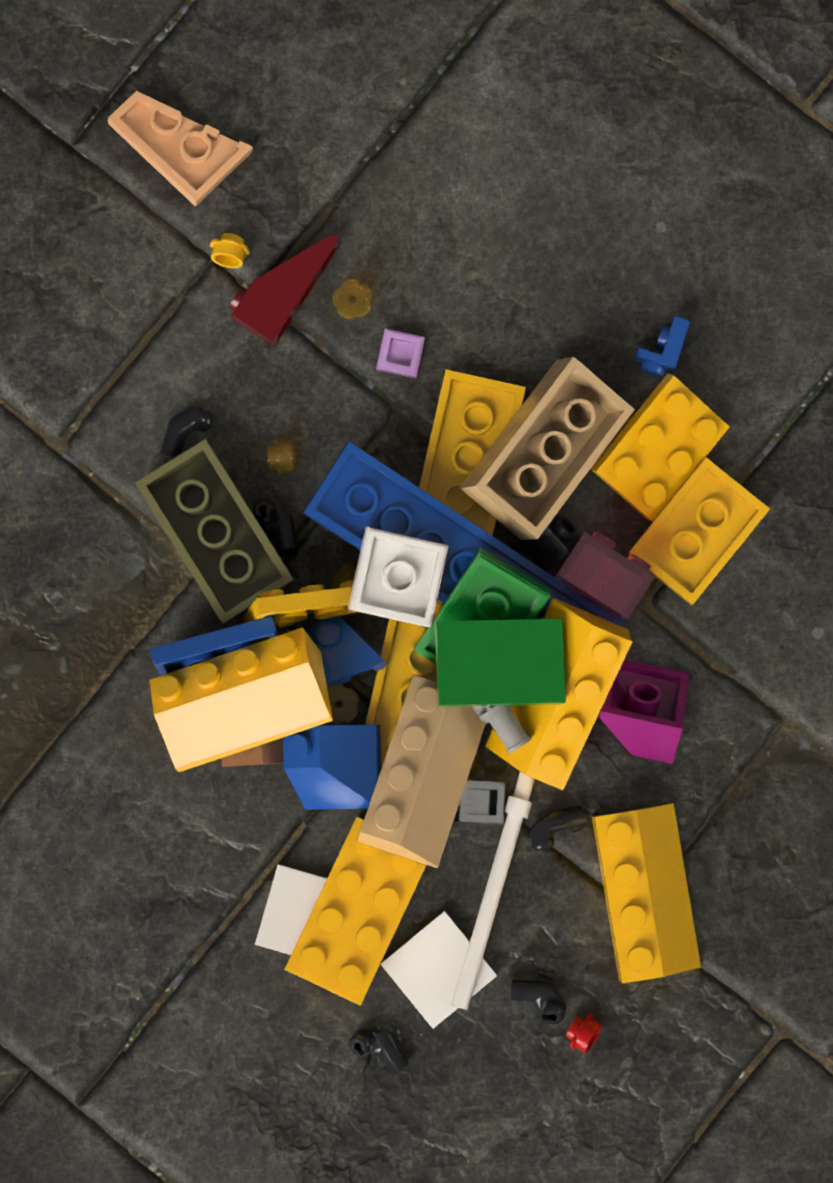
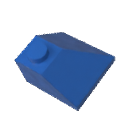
M320 725L283 737L284 770L306 810L368 809L381 772L380 725Z

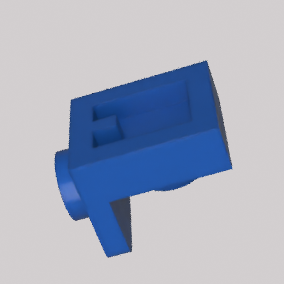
M674 316L671 327L662 326L656 348L663 350L662 355L638 348L634 362L640 363V369L652 375L663 377L665 372L673 374L690 321Z

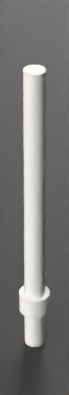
M522 772L519 773L513 797L508 796L504 809V813L507 814L451 1005L464 1010H468L523 819H528L532 806L529 798L535 779Z

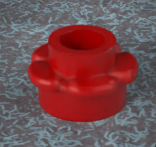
M592 1013L588 1014L585 1019L578 1015L572 1022L566 1034V1037L571 1040L570 1049L575 1050L577 1048L586 1054L596 1042L603 1025L593 1019L594 1015Z

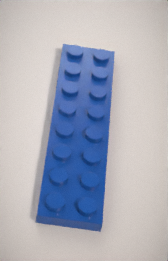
M351 442L345 444L302 512L358 550H361L365 527L448 545L437 601L443 604L479 548H482L551 590L550 598L535 619L543 618L553 597L622 626L624 624Z

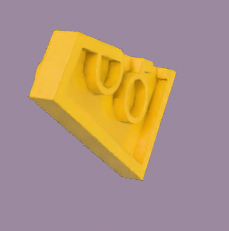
M354 580L341 583L339 588L324 590V585H310L299 589V593L284 595V591L281 589L262 592L259 594V598L255 599L240 618V623L243 624L272 616L275 623L281 628L292 626L296 622L305 620L307 614L314 613L315 619L321 620L358 613L357 611L348 610Z

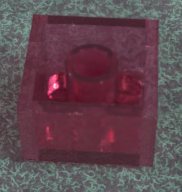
M594 531L592 536L584 532L555 578L625 623L655 579V576L648 572L651 566L634 554L630 553L625 558L614 551L613 548L616 543L600 532Z

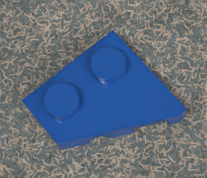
M340 616L320 619L307 632L321 651L327 686L346 683L352 680L351 676L370 669L378 671L387 665Z

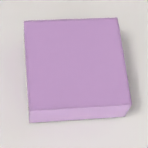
M385 329L376 370L416 379L425 337Z

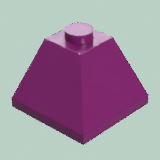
M624 659L600 710L599 718L632 756L673 764L683 730L689 673Z

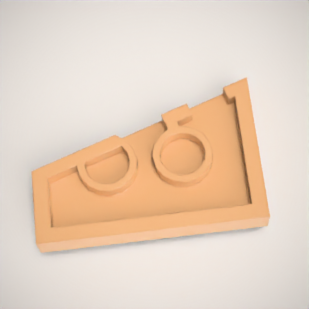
M138 91L108 117V124L195 207L253 151L252 146L242 141L238 143L219 134V130L207 124L203 126L182 116L180 111Z

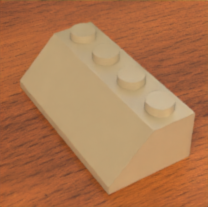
M413 675L360 830L358 842L438 868L485 723L484 721L481 722L472 706L438 707L436 682Z

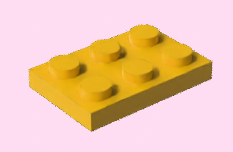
M667 373L591 467V470L644 518L654 522L729 429V426L674 375Z
M705 458L629 551L628 555L692 606L770 508L708 458Z

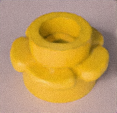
M224 233L221 234L220 239L215 238L210 242V247L213 248L211 254L212 261L223 267H242L244 259L250 253V249L244 244V239L235 234Z

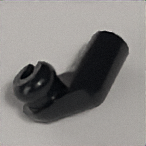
M531 980L511 981V1000L532 1001L542 1014L543 1020L548 1024H558L564 1019L566 1012L565 1001L551 983Z

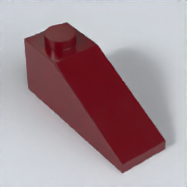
M330 234L255 279L248 289L241 287L230 304V308L234 310L231 314L233 322L275 348L340 246L339 238L334 234Z

